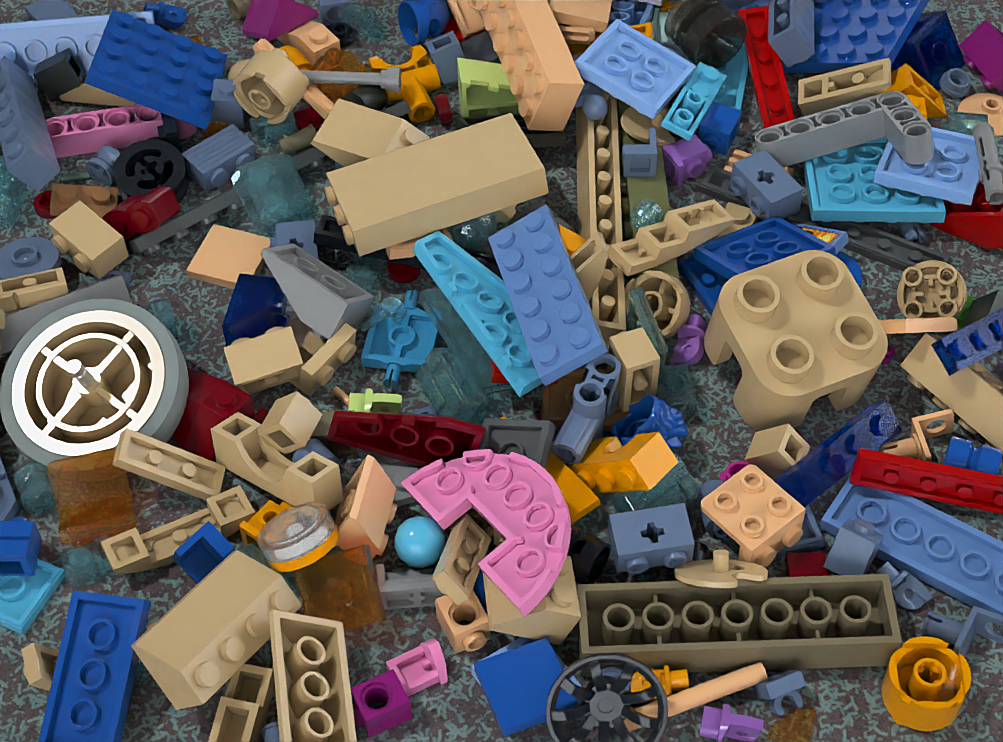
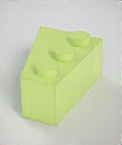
M457 57L461 117L505 115L508 113L520 114L519 105L515 96L511 93L510 83L506 74L502 71L501 64Z

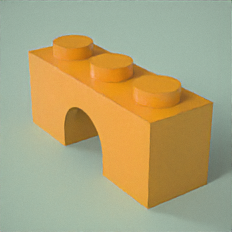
M652 432L637 434L624 446H622L616 436L596 438L588 446L579 464H569L568 466L593 493L651 490L678 463V460L660 433Z

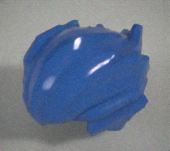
M647 394L639 402L629 405L630 413L625 418L614 423L611 429L612 437L616 436L622 446L626 445L637 434L659 432L670 450L680 449L682 444L679 439L686 437L689 433L687 424L682 419V412H677V409L667 405L664 400H660L657 396Z

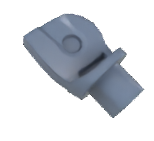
M888 561L880 564L873 572L874 574H889L894 602L902 609H917L933 597L916 577L905 570L898 572Z

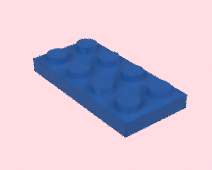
M73 590L38 742H121L139 657L131 645L145 633L151 602L139 598Z

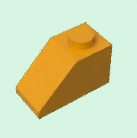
M905 63L891 73V87L882 93L898 91L905 95L924 97L927 118L947 116L942 94L908 64Z

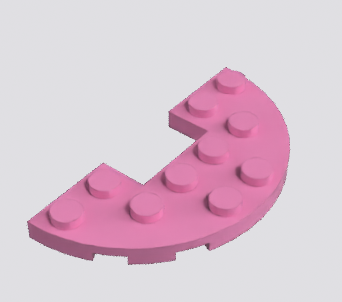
M491 449L465 451L461 458L446 463L439 459L416 471L401 482L409 495L443 531L471 507H474L505 539L503 543L477 565L524 616L528 615L546 596L560 574L567 557L571 538V518L568 505L553 477L537 462L515 452L506 455L494 454Z

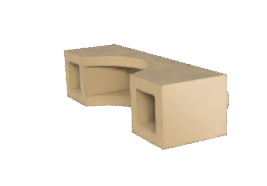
M239 412L211 428L218 464L226 466L227 470L308 515L316 518L317 516H322L344 500L339 465L314 451L296 463L288 460L258 433L262 424Z

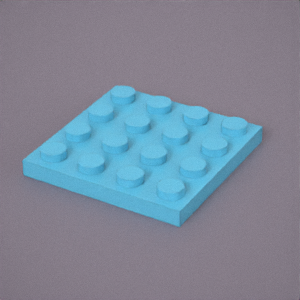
M886 137L802 162L812 221L944 223L946 210L943 199L921 196L914 192L897 188L891 189L884 185L873 183L875 171L888 143Z

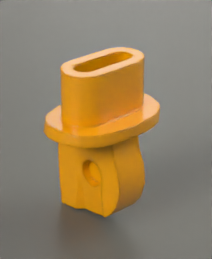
M664 665L663 670L650 668L660 680L666 697L672 695L671 692L683 691L689 688L687 669L669 671L668 665ZM636 672L632 676L631 692L642 691L651 686L640 673ZM655 697L643 703H651L656 701L657 698Z

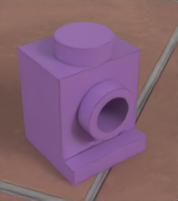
M695 134L690 141L683 138L662 147L665 174L676 187L682 186L683 180L688 177L695 178L706 170V164L712 161L710 148L708 145L703 144Z

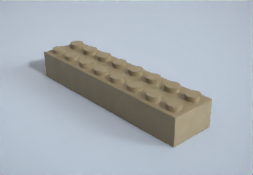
M889 574L767 578L764 581L737 579L738 586L735 588L701 587L681 581L577 584V595L581 618L577 622L579 660L598 653H617L632 657L642 662L648 668L663 670L664 665H668L669 671L687 669V673L731 672L757 662H761L765 670L888 666L891 656L902 644ZM600 663L601 668L617 666L623 669L625 666L616 663ZM590 666L580 670V677L592 676Z

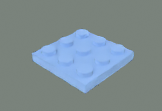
M616 19L575 61L576 67L583 79L595 84L614 98L620 99L651 119L657 116L691 77L696 65L619 19Z
M932 127L933 158L929 162L919 165L904 161L888 140L875 171L873 183L884 185L891 189L897 188L914 192L921 196H931L948 200L955 204L971 206L979 184L978 172L980 170L973 136Z

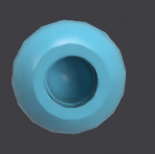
M415 516L406 519L398 527L394 537V548L400 560L410 567L425 568L435 564L440 559L446 545V536L442 528L430 517Z

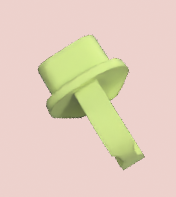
M367 388L366 393H350L348 411L399 413L402 395L388 393L373 394L371 388Z

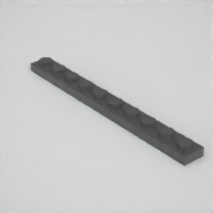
M403 100L380 112L402 118L401 116L410 112L406 100ZM312 146L174 217L156 230L144 233L126 243L133 254L142 251L144 256H147L162 248L160 242L171 236L173 241L178 240L191 233L188 228L189 226L199 222L202 227L218 219L216 212L224 208L231 212L245 205L246 203L243 198L253 193L257 198L273 190L272 183L281 179L284 184L300 176L297 170L306 165L311 170L325 163L324 156L326 154Z

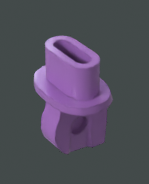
M690 314L686 325L681 326L678 331L679 339L672 358V364L676 367L696 364L704 354V335L708 324L697 314Z
M723 704L722 709L704 706L699 736L716 739V742H722L724 736L753 742L762 733L764 720L732 714L728 704Z

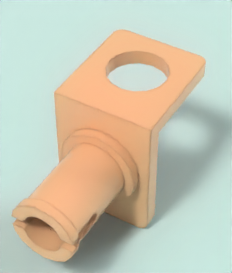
M947 409L911 418V438L880 444V452L931 462V453L925 439L949 434L954 431L953 410ZM934 421H945L941 426L937 428H926L928 424Z

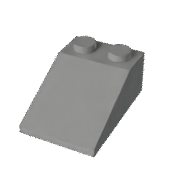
M294 243L263 249L261 253L262 258L300 320L311 327L310 331L312 334L321 339L328 340L345 323L358 330L375 296Z

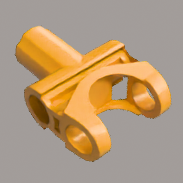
M411 46V59L401 65L388 64L382 58L379 59L378 56L368 58L370 73H381V70L387 69V67H401L400 92H387V103L406 100L410 112L407 114L412 122L420 123L430 120L435 114V107L428 92L440 89V78L435 64H432L423 46Z

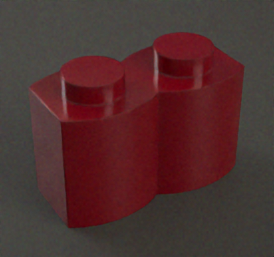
M161 186L152 189L145 195L128 197L106 213L102 219L121 234L124 240H127L136 233H149L156 230L177 214L181 207L172 189Z

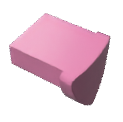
M431 638L422 642L420 646L386 662L387 670L394 669L408 697L438 682L440 685L448 682L445 659L441 646L436 639Z

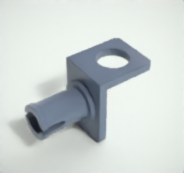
M973 606L967 620L960 623L929 611L923 623L922 635H928L953 644L954 652L957 655L960 652L965 658L976 633L1003 644V633L996 632L987 625L988 622H993L1003 627V616Z

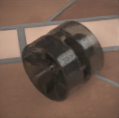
M678 0L667 15L664 31L666 37L672 43L679 46L696 66H698L699 62H702L707 66L718 69L728 63L741 49L746 39L747 25L723 0Z

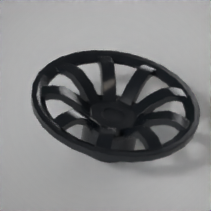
M598 653L573 662L553 682L546 703L547 725L555 742H583L594 726L598 727V742H609V728L612 727L615 728L622 742H636L624 722L626 718L642 727L653 729L644 742H658L664 733L668 720L667 697L658 677L642 662L627 655L617 653ZM600 663H616L625 666L620 676L615 679L611 676H603ZM590 666L593 679L587 684L586 688L580 687L569 680L575 673ZM635 670L644 676L651 685L647 689L637 692L624 690ZM561 689L582 700L575 707L562 710L556 709L557 698ZM656 697L658 703L657 718L649 717L636 711L630 704L643 703ZM585 716L575 734L566 740L559 729L557 721H570Z

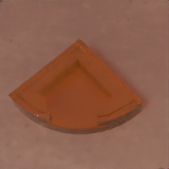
M799 709L795 713L776 720L769 730L767 740L774 742H809L816 710Z

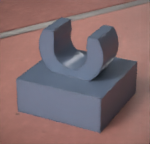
M784 670L768 677L767 681L754 685L753 689L758 699L769 700V708L773 714L781 716L784 715L781 701L785 696L790 699L794 708L803 707V699L796 689L806 686L801 670Z

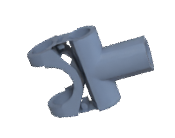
M605 353L588 362L581 384L576 383L573 407L551 447L552 453L565 463L579 464L588 446L596 438L602 437L606 417H612L617 408L618 392L616 386L621 374V363L613 355ZM606 363L613 366L615 370L610 374H601L595 367Z

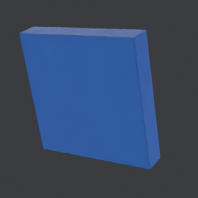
M548 637L474 663V671L503 737L547 721V697L553 682L563 671ZM561 689L557 698L556 709H569L579 704L576 697Z

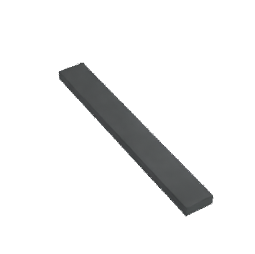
M712 165L699 184L698 192L726 203L731 202L750 208L740 196L733 193L730 187L731 172ZM801 200L799 212L783 219L791 224L795 222L846 231L849 242L843 247L844 249L903 272L908 267L929 260L942 261L950 265L953 258L862 222L812 221L809 202Z

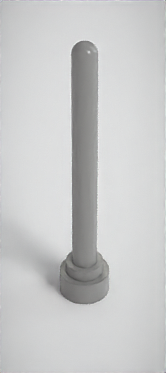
M387 67V70H381V73L300 70L301 73L308 77L310 83L381 85V89H387V92H400L401 67Z

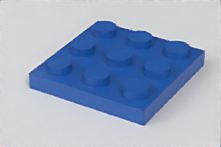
M778 216L702 243L693 248L694 259L728 280L740 273L803 251L820 250L836 256L834 246Z

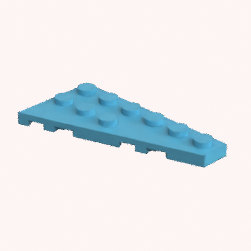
M439 230L416 241L413 250L414 254L518 396L521 397L541 385L542 382L538 378L504 281Z

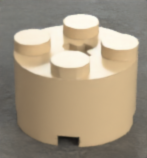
M274 48L272 51L262 50L255 53L233 80V85L236 84L234 95L241 107L255 118H258L260 115L269 118L266 123L279 124L287 118L306 93V88L310 83L308 77L301 73L296 65L289 60L288 54L279 48Z

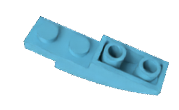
M699 62L664 118L661 126L690 141L727 76L714 67Z

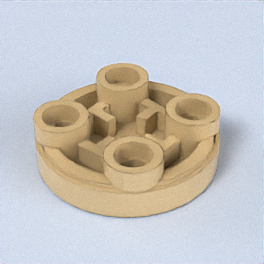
M929 260L908 267L904 270L897 288L898 306L907 319L954 317L957 319L962 314L967 303L968 292L963 277L952 265L942 261Z

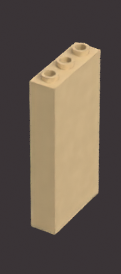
M512 113L327 172L329 186L324 187L329 205L334 206L333 211L338 225L345 224V226H342V231L348 246L354 244L359 257L548 194L545 167Z

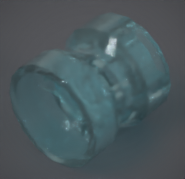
M39 462L27 464L18 469L14 474L16 488L18 492L22 493L20 499L25 511L31 514H37L55 507L60 499L57 488L52 483L53 477L50 470Z

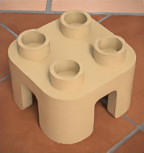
M808 250L730 278L720 291L704 335V347L713 365L729 360L732 352L734 353L742 369V377L733 396L735 408L750 427L762 431L788 423L793 428L799 426L812 402L830 393L828 398L835 411L855 404L862 397L887 353L888 340L882 325L847 266L839 258L828 252Z

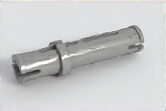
M980 123L972 130L980 164L978 177L981 184L984 185L986 201H989L991 205H1000L1003 203V165L1000 164L994 128L989 123Z

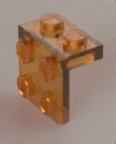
M116 447L59 459L48 464L47 473L59 516L58 533L61 545L71 543L72 546H83L91 543L96 537L109 535L111 538L135 527L137 528V516L126 470L112 465Z

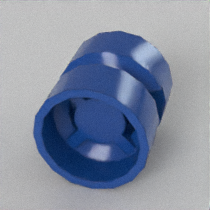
M952 436L943 464L997 475L1003 450L984 444L977 449L974 448L972 441Z

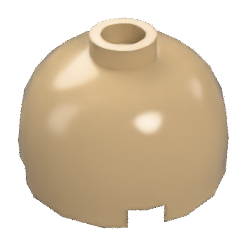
M652 270L642 272L645 274L640 275L637 279L633 278L624 289L626 323L629 325L627 328L631 331L643 327L646 332L638 311L640 312L639 306L641 307L640 301L642 302L641 296L643 297V291L663 339L674 336L681 326L685 325L689 317L691 302L688 291L681 281L668 273Z

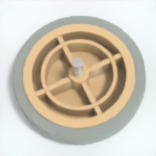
M90 299L75 302L41 319L15 346L5 365L0 383V413L2 421L10 438L22 454L43 470L62 478L77 481H100L114 478L129 472L112 465L120 433L125 428L167 443L173 435L186 407L189 391L188 369L182 351L172 333L161 321L140 306L117 299Z

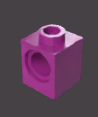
M394 669L351 688L355 728L363 726L368 738L412 719L410 699ZM374 703L386 704L381 709L369 708Z

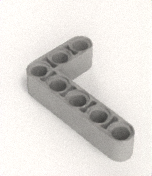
M898 91L881 93L764 128L755 134L757 152L766 150L782 167L883 137L889 140L907 163L924 164L929 162L934 155L930 123L908 97Z

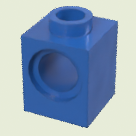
M713 101L700 123L698 138L703 144L708 145L711 152L726 155L739 132L742 111Z

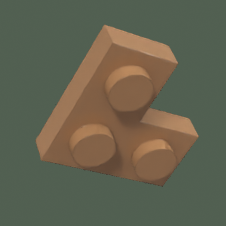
M53 183L50 215L59 216L80 200L102 218L117 206L118 188Z

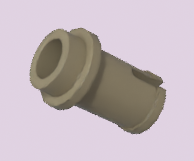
M309 124V126L289 136H286V134L282 135L283 139L278 140L286 158L291 155L294 156L296 155L295 153L311 146L310 143L317 132L313 125Z

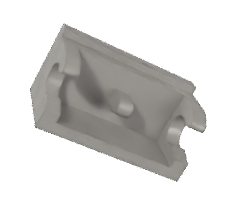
M376 564L380 611L435 606V599L444 596L432 579L436 568L385 573L384 564Z

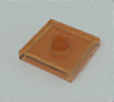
M360 545L321 557L314 563L295 570L306 616L343 622L344 632L387 620L369 545Z

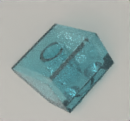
M290 154L267 155L238 166L231 177L257 235L261 236L276 230L275 223L297 221L317 212Z

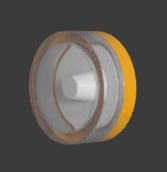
M306 502L279 513L267 522L258 533L257 543L271 569L277 572H290L306 567L327 554L337 543L339 530L325 504L321 502Z

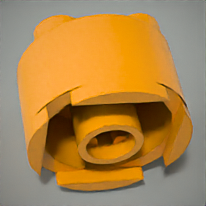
M915 637L904 642L891 656L882 682L881 694L886 709L897 724L919 731H935L951 725L958 716L970 688L971 671L963 655L960 652L957 655L948 648L949 644L934 637Z

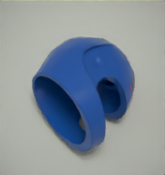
M403 0L398 7L400 31L404 40L410 46H422L428 34L433 38L439 36L446 29L450 21V9L446 0ZM415 27H418L417 38L413 34Z

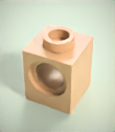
M473 589L469 599L458 606L446 595L435 599L436 617L456 654L464 650L468 652L476 651L483 647L487 640L491 639L488 616ZM460 621H470V622H472V623L469 624V625H460V624H457V623L460 622Z

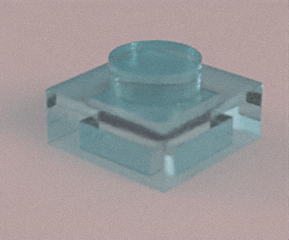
M95 540L59 554L72 589L108 576Z

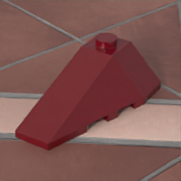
M187 367L189 377L187 402L173 437L182 450L216 462L211 428L237 412L253 419L255 410L252 396L223 379Z
M334 411L326 440L425 467L439 459L446 463L463 457V452L478 450L485 427L449 415Z

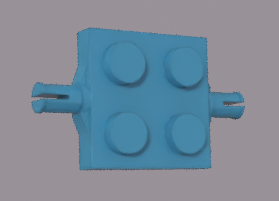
M412 290L406 292L403 306L386 307L375 305L361 355V364L364 367L387 370L383 385L387 388H390V385H392V389L397 388L400 372L430 375L442 325V313L428 312L417 308L420 293L415 290L413 296Z

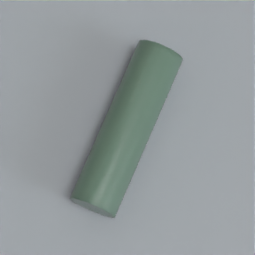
M88 172L61 175L62 183L90 179Z

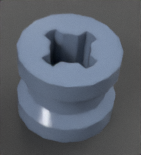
M103 146L98 150L97 157L91 158L85 166L93 180L107 186L115 181L114 165L120 152L110 146Z

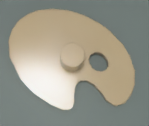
M629 107L624 111L620 122L625 132L633 138L648 144L649 128L656 127L657 146H665L675 141L674 137L668 132L669 130L661 126L670 108H663L654 119L639 113L633 107Z
M720 549L713 551V559L691 561L682 566H677L675 568V578L683 583L695 586L735 588L738 586L737 579L767 580L768 571L765 567L755 563L729 560V551Z

